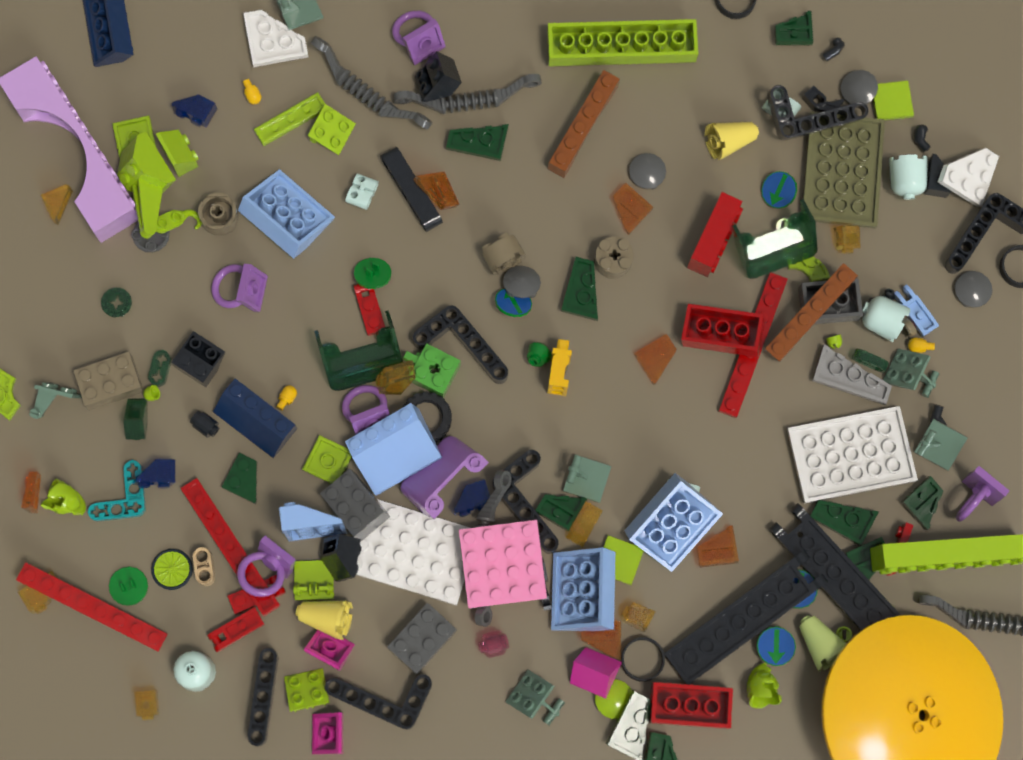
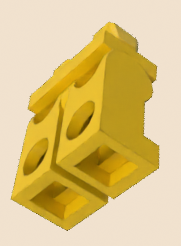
M558 339L557 348L552 350L548 394L566 396L569 380H565L564 375L567 373L572 350H568V340Z

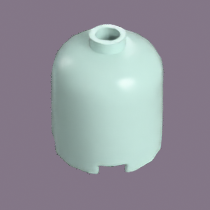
M899 155L898 160H894V157L889 158L892 191L898 196H903L904 200L915 199L916 195L922 194L927 187V156H922V159H918L917 155Z
M876 296L870 303L865 302L862 308L864 313L862 318L863 324L870 331L893 342L905 325L902 323L905 315L909 316L910 308L884 296Z
M196 651L185 652L179 656L173 669L177 682L185 689L194 692L203 691L214 681L216 674L215 664L211 658L204 653Z

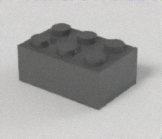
M859 278L848 287L815 324L850 322L861 319L863 311ZM826 281L801 283L798 288L801 309Z
M351 469L347 470L320 493L338 518L342 519L352 536L361 539V541L390 518V515L368 487Z
M427 603L387 648L418 675L457 632V629Z

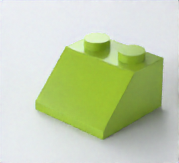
M179 130L156 133L178 177L198 167L196 161L199 158L194 149L190 151L188 147L190 142L186 134L181 135Z

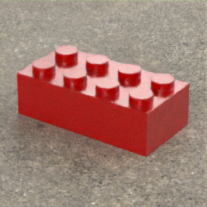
M724 192L721 193L690 259L688 269L707 278L710 272L714 274L720 258L717 256H722L734 231L735 224H737L744 209L740 207L743 201Z
M688 304L681 338L684 347L759 357L765 324L764 314Z
M652 683L649 723L731 729L733 688Z

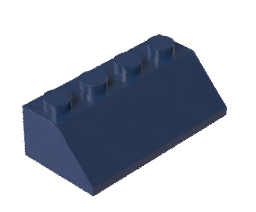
M83 0L94 67L121 63L133 56L124 0Z
M234 379L226 388L213 411L214 414L273 459L297 430L296 424L237 379Z

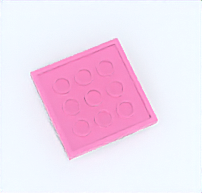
M537 520L459 530L468 608L547 599Z

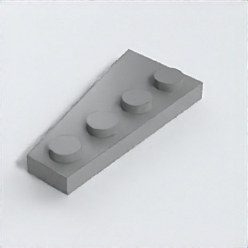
M823 345L812 381L883 405L887 404L892 387L890 384L874 374L863 370L856 363L850 362L843 355L837 354L827 345Z

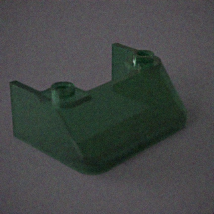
M804 199L800 200L801 212L790 216L787 221V227L760 237L753 238L751 233H740L736 224L732 225L734 242L748 278L755 279L770 272L785 268L790 264L809 259L817 253L816 221Z
M389 310L385 311L389 326L377 331V342L340 352L338 345L335 343L322 345L318 330L314 331L332 390H345L395 376L403 371L404 364Z

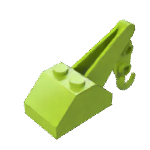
M147 132L137 135L122 151L117 175L125 188L133 192L141 236L149 239L156 232L166 233L181 226L186 218L190 216L196 219L197 225L194 228L197 230L202 223L195 210H172L159 216L162 194L176 179Z

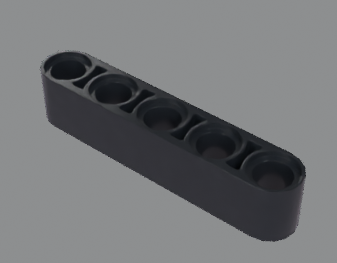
M396 146L380 155L383 164L423 229L428 232L442 224L441 216L398 147Z
M271 648L263 649L259 655L248 729V741L251 745L257 747L263 746L268 738L279 662L277 652ZM268 652L274 654V660L270 663L264 661V656ZM265 672L271 674V680L267 683H263L261 680V676ZM267 692L268 700L264 703L259 702V694ZM258 712L265 713L266 718L262 723H258L255 719ZM255 732H261L263 735L259 743H255L252 739Z

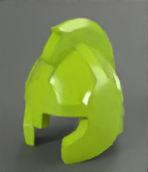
M57 478L54 479L49 487L48 498L40 505L44 509L52 510L57 514L72 513L73 515H83L86 511V503L83 497L71 485Z
M766 663L757 665L748 677L747 697L752 708L759 709L764 708L768 704L779 705L782 702V697L777 691L779 683L775 676L770 673L771 668L766 666Z

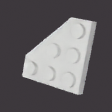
M263 10L243 13L253 67L308 57L305 37L292 30H288L285 24L273 19Z
M983 148L954 162L943 165L938 183L974 206L982 207L999 156L987 148Z

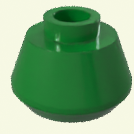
M534 342L528 346L527 360L532 366L541 367L551 360L552 354L547 345L541 342Z

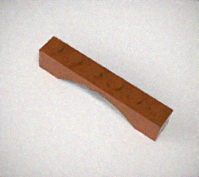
M603 70L549 161L548 170L565 178L590 130L617 90L620 78Z
M843 263L765 349L781 362L817 320L858 278V275Z

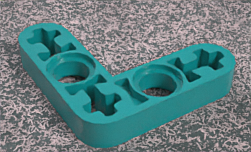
M131 460L124 465L126 499L92 504L88 508V515L92 520L99 522L134 518L145 513L143 469L139 462ZM132 465L138 468L135 471V477L139 478V480L133 479L132 473L128 471V469L132 468ZM134 483L140 485V490L136 494H132L129 490L130 486ZM135 503L141 506V508L138 509L137 513L133 509L128 510L129 514H126L125 504H127L128 507H134ZM121 505L122 512L119 515H113V506ZM105 506H108L107 511L109 516H107L106 513H99V517H96L95 514H92L94 511H96L97 507L103 511L106 510Z

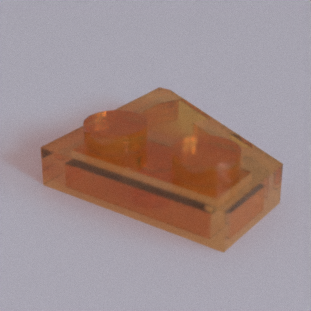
M445 171L419 175L414 178V182L441 210L456 208L459 205Z
M733 525L697 547L700 568L736 564L739 562Z

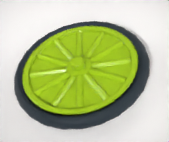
M178 549L162 551L155 557L151 567V574L156 584L167 590H176L186 585L193 572L191 559L185 552Z

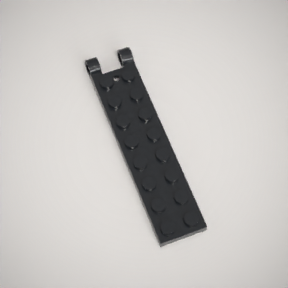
M797 503L790 509L792 514L802 522L792 532L787 534L777 522L769 528L772 535L783 544L793 557L804 550L807 552L810 559L802 564L804 569L814 579L821 574L825 576L828 582L822 588L860 630L880 620L901 616L800 504ZM801 532L803 536L798 537L797 533Z
M805 550L664 653L687 685H690L828 582L825 576L821 574L808 584L797 567L810 559ZM794 578L799 580L797 584L793 582Z

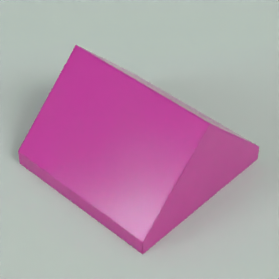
M317 630L304 651L341 671L355 644L346 639H336Z
M585 647L573 662L570 684L606 699L622 662Z
M343 713L313 714L312 754H343Z

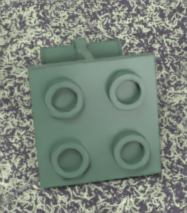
M276 0L288 30L323 19L316 0Z
M898 349L883 381L893 386L914 391L919 381L926 385L921 395L929 398L932 389H935L937 385L936 381L940 374L937 371H932L928 378L923 373L931 358L929 355Z
M42 382V385H35L34 389H38L35 406L30 410L31 413L29 415L35 419L43 417V414L57 395L69 398H82V396L77 394L76 389L68 387L58 389L59 385Z
M933 419L914 452L949 471L968 437Z
M574 455L573 462L568 467L569 474L563 492L600 503L612 466Z
M530 670L526 671L506 700L507 704L533 719L539 708L544 706L548 709L549 713L543 722L549 726L554 718L560 715L559 711L565 704L559 698L553 707L545 703L544 701L555 686Z

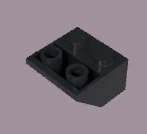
M437 51L427 60V63L415 76L421 99L424 102L451 96L462 83L454 59Z
M193 331L171 363L176 369L202 386L207 387L217 373L225 351Z
M341 534L323 539L321 560L336 582L355 578L358 573L357 561L361 553V539Z

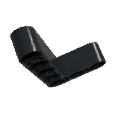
M776 85L767 94L777 135L784 141L858 122L865 118L869 112L868 106L865 103L858 102L795 119L789 96L784 86ZM775 90L780 92L781 99L774 97L773 92ZM780 108L785 110V117H781L778 114ZM855 108H859L862 111L861 116L855 114ZM838 112L844 115V121L838 120ZM819 117L826 119V126L819 123ZM802 122H806L808 124V131L802 129ZM785 126L790 128V135H786L783 132Z
M999 193L991 194L946 260V271L956 274L965 266L995 218L1023 235V208ZM991 201H995L998 207L993 206ZM1007 211H1011L1014 217H1010ZM981 215L986 216L988 222L983 221ZM971 230L976 231L979 237L973 236ZM961 245L967 246L969 252L962 250ZM951 260L957 261L959 263V267H955L952 264Z
M447 306L414 332V345L416 348L423 350L426 343L432 345L451 330L494 383L503 384L507 381L508 369L456 306ZM450 312H453L457 315V317L455 319L450 320L446 317V315ZM434 324L442 326L439 331H434L431 327ZM467 327L469 331L466 334H461L458 329ZM422 335L427 338L424 343L417 341V338ZM473 341H478L481 346L474 349L470 344ZM484 356H491L493 361L485 363L482 358ZM497 370H502L505 375L502 378H498L494 373Z
M528 450L503 469L510 472L511 484L502 497V501L519 522L537 520V523L543 528V531L539 533L541 550L546 554H552L559 545L557 537L515 486L540 464V454L535 450ZM528 456H535L537 462L529 464L526 458ZM518 467L521 469L522 474L514 476L511 470ZM493 479V489L495 490L496 487H495V485H494V479ZM515 494L519 500L516 503H511L508 500V496ZM521 510H529L531 516L529 518L521 517ZM546 540H553L555 547L552 549L546 548L544 545Z
M424 674L417 676L401 708L337 678H331L325 684V690L330 696L404 730H410L414 727L432 688V681L429 676ZM420 679L428 680L429 685L426 689L418 687L417 684ZM333 682H337L340 685V689L336 693H331L329 690V686ZM356 691L358 693L357 699L349 701L347 699L348 692ZM412 697H418L421 701L420 705L416 708L409 705ZM368 699L376 701V706L371 710L365 707V702ZM386 707L394 709V715L390 718H386L383 715V710ZM404 715L412 717V723L409 726L401 724V718Z

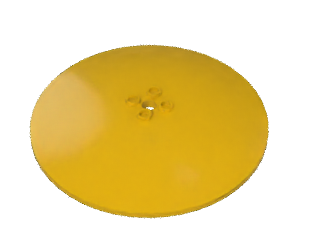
M914 615L895 616L875 622L861 630L843 647L836 657L827 676L823 691V733L832 760H996L1003 733L1002 700L989 664L966 636L946 623L932 618ZM920 710L925 712V719L923 721L919 719Z

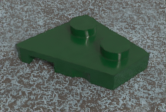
M239 453L222 488L256 504L257 461Z

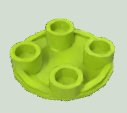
M618 679L614 680L606 699L595 694V704L599 712L609 719H618L632 689L625 682Z

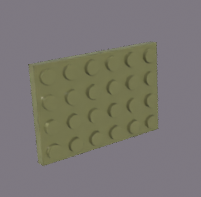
M811 112L810 115H813V114H816V113H819V112ZM837 114L838 120L844 121V115ZM819 117V123L826 126V119ZM863 118L858 122L808 135L801 220L877 228L885 127L884 119Z

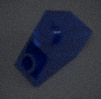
M199 94L174 101L171 105L175 115L183 119L184 117L190 119L191 123L198 127L202 125L207 128L217 111L215 102Z
M155 459L133 480V485H138V488H150V485H158L160 489L170 488L175 483V459Z
M485 479L466 485L454 508L455 516H468L471 514L470 511L475 509L481 511L490 498Z

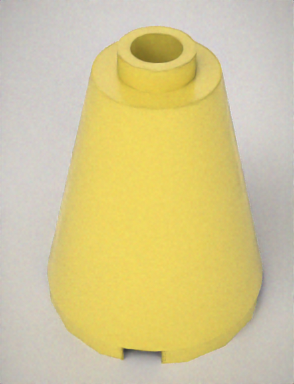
M753 122L708 124L705 127V136L708 135L709 140L706 142L707 149L712 158L721 160L755 141L757 135H759V129Z
M346 600L302 602L301 605L297 606L296 616L300 622L336 639L343 640L342 636H347L351 626L352 615L349 614V608L353 609V605L350 601Z

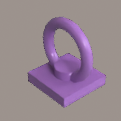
M407 12L401 15L392 27L393 38L400 45L406 46L411 62L414 65L446 47L438 22L426 12ZM421 18L427 22L404 37L399 33L401 25L409 19Z
M237 264L228 265L222 268L214 277L211 286L212 296L215 302L224 308H235L242 304L253 312H260L268 276L251 264H244V266ZM231 272H238L242 275L236 299L231 301L223 299L219 293L221 280Z
M362 385L352 389L347 393L342 402L343 415L351 422L355 435L390 415L385 394L382 390L372 385ZM361 393H372L378 397L380 406L357 415L351 413L349 406L355 396Z
M980 466L976 467L962 481L972 489L973 494L958 511L956 520L961 522L967 518L982 500H985L991 506L995 505L1008 494L1009 490Z
M264 536L260 540L257 552L247 555L240 562L237 570L239 584L247 593L253 596H270L280 589L284 578L287 579L292 574L296 559L267 536ZM255 560H262L267 568L277 572L274 584L265 589L251 586L245 577L247 566Z

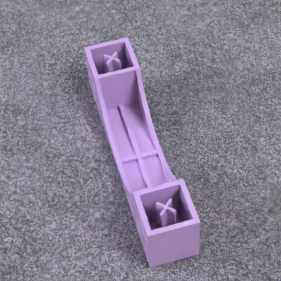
M36 56L0 77L1 87L24 122L41 121L55 124L72 133L82 143L86 154L87 171L83 188L74 202L100 243L137 222L138 217L134 201L118 179L113 168L109 165L102 151H100L95 140L79 118L74 107L70 104L63 90H61L45 62H40Z

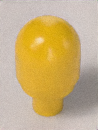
M250 79L244 80L243 84L246 88L244 89V95L247 101L253 105L258 104L262 98L258 87L252 85Z
M911 338L908 341V349L911 352L925 353L926 350H934L935 343L927 342V339Z
M288 385L283 388L278 397L280 401L276 406L277 409L283 411L286 405L292 404L297 396V390L294 386Z

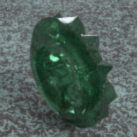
M112 288L104 293L101 299V306L107 315L114 318L123 317L129 312L132 306V299L126 290ZM119 298V301L123 304L118 305V308L115 309L114 304L110 302H115Z

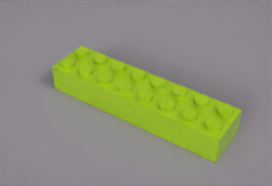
M696 19L548 23L549 66L696 62L698 57Z
M1023 534L881 544L870 548L872 571H879L880 575H886L894 572L899 574L910 573V571L916 570L917 572H926L933 569L941 571L948 570L949 568L965 569L972 566L973 568H981L989 565L992 567L1003 566L1004 564L1020 565L1023 563Z

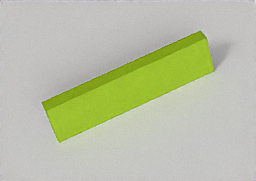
M317 92L256 127L254 132L263 146L319 115L325 102Z

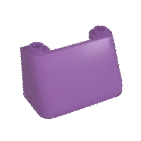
M453 436L445 437L437 445L442 456L441 459L411 475L401 483L400 488L403 495L421 513L432 519H435L444 507L443 500L437 494L463 467L470 472L476 473L489 463L482 455Z

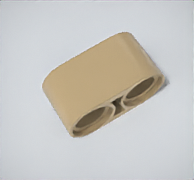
M204 547L197 548L193 553L196 580L203 586H210L215 581L213 556L208 549ZM207 553V560L199 562V554ZM203 572H210L209 580L201 581V574Z

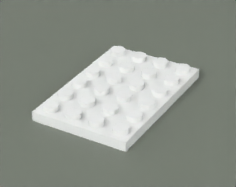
M900 406L787 428L804 504L918 481Z
M378 500L390 515V518L360 542L361 553L358 556L357 564L359 568L356 575L457 606L465 581L459 530L470 527L437 517L432 519L421 512Z

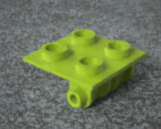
M324 104L307 136L310 137L309 140L312 143L316 144L318 142L339 155L356 123Z
M322 560L295 561V600L334 599V578Z
M323 668L284 677L290 712H297V710L309 709L310 707L314 708V706L323 704L325 706L330 702L325 690L326 682Z

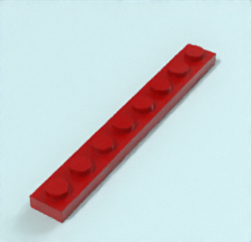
M771 272L755 313L764 314L765 318L759 356L788 278ZM739 355L718 412L737 418L759 357Z
M196 478L180 489L237 575L238 566L247 554L200 481ZM251 562L245 571L247 582L258 589L268 588ZM249 594L263 617L280 607L273 594L266 597H257Z
M26 562L16 578V581L159 652L168 635Z

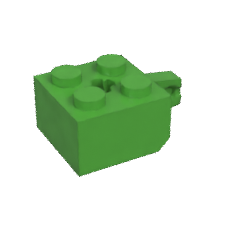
M427 343L422 353L417 352L414 355L406 351L403 357L404 361L411 364L410 368L412 371L409 375V381L443 398L461 366V360ZM438 368V372L432 374L431 369Z

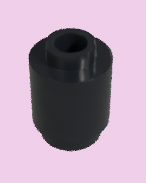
M200 410L190 420L192 427L206 438L214 437L220 429L218 427L219 422Z

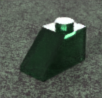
M145 398L128 399L123 419L126 440L146 438L148 400Z

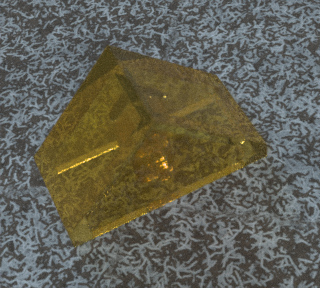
M67 184L41 195L51 219L57 225H59L73 193V190Z

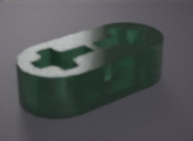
M855 349L852 356L854 361L881 373H885L889 362L862 349Z
M157 351L152 359L148 379L152 385L157 387L163 386L168 378L171 356L167 351ZM164 355L167 361H163L162 367H160V361L157 359ZM160 370V376L162 377V380L159 379L158 382H156L153 376H157L158 371Z

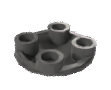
M856 70L847 74L841 84V94L850 104L862 102L868 105L878 91L876 78L870 72L864 70Z
M640 154L630 164V180L641 188L656 189L665 179V163L655 154Z
M137 222L131 236L135 245L140 250L153 253L160 251L166 246L169 241L170 231L166 233L156 232L151 238L146 239L141 236L139 222Z
M515 266L505 273L503 284L507 295L510 297L533 298L540 289L541 281L537 272L530 267Z
M968 271L956 280L955 293L964 307H980L991 298L992 284L983 273Z

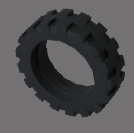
M427 391L420 394L416 393L413 397L408 398L403 407L410 403L415 406L421 403H432L440 409L442 423L437 430L431 432L435 443L443 439L446 433L449 432L452 423L450 406L445 399L436 393H428Z

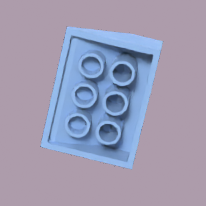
M280 169L243 196L238 209L242 215L293 259L302 253L335 218Z
M412 403L345 441L353 460L376 496L442 458L419 408Z
M674 473L624 531L630 541L672 572L723 513L688 482Z
M296 502L284 503V507H279L282 532L288 541L347 534L345 525L340 518L302 505H296Z
M593 548L553 553L551 630H614L615 552L606 548Z

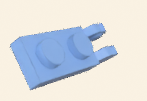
M908 285L903 286V291L910 299L906 302L900 292H895L896 301L910 308V313L907 317L922 337L939 327V324L924 303Z

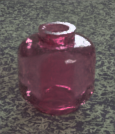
M500 630L484 633L481 641L478 643L480 652L484 653L488 658L504 655L506 649L509 648L507 635Z

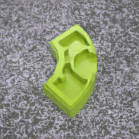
M801 250L784 251L788 270L803 272L810 282L825 281L830 278L827 268L819 259Z
M0 369V413L10 421L21 406L13 394L16 378Z

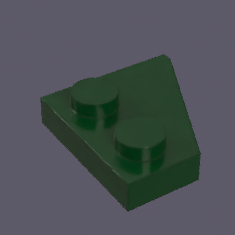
M807 11L801 17H793L787 22L777 24L775 26L776 45H813L811 11Z
M928 476L901 501L925 530H928L931 526L930 522L933 514L936 513L937 504L942 497L943 489L931 476Z
M545 494L535 511L540 516L568 532L586 503L587 498L558 497Z
M882 537L846 552L848 558L868 580L876 573L872 571L870 548L885 544Z
M650 732L645 760H677L676 753L673 751L671 736Z

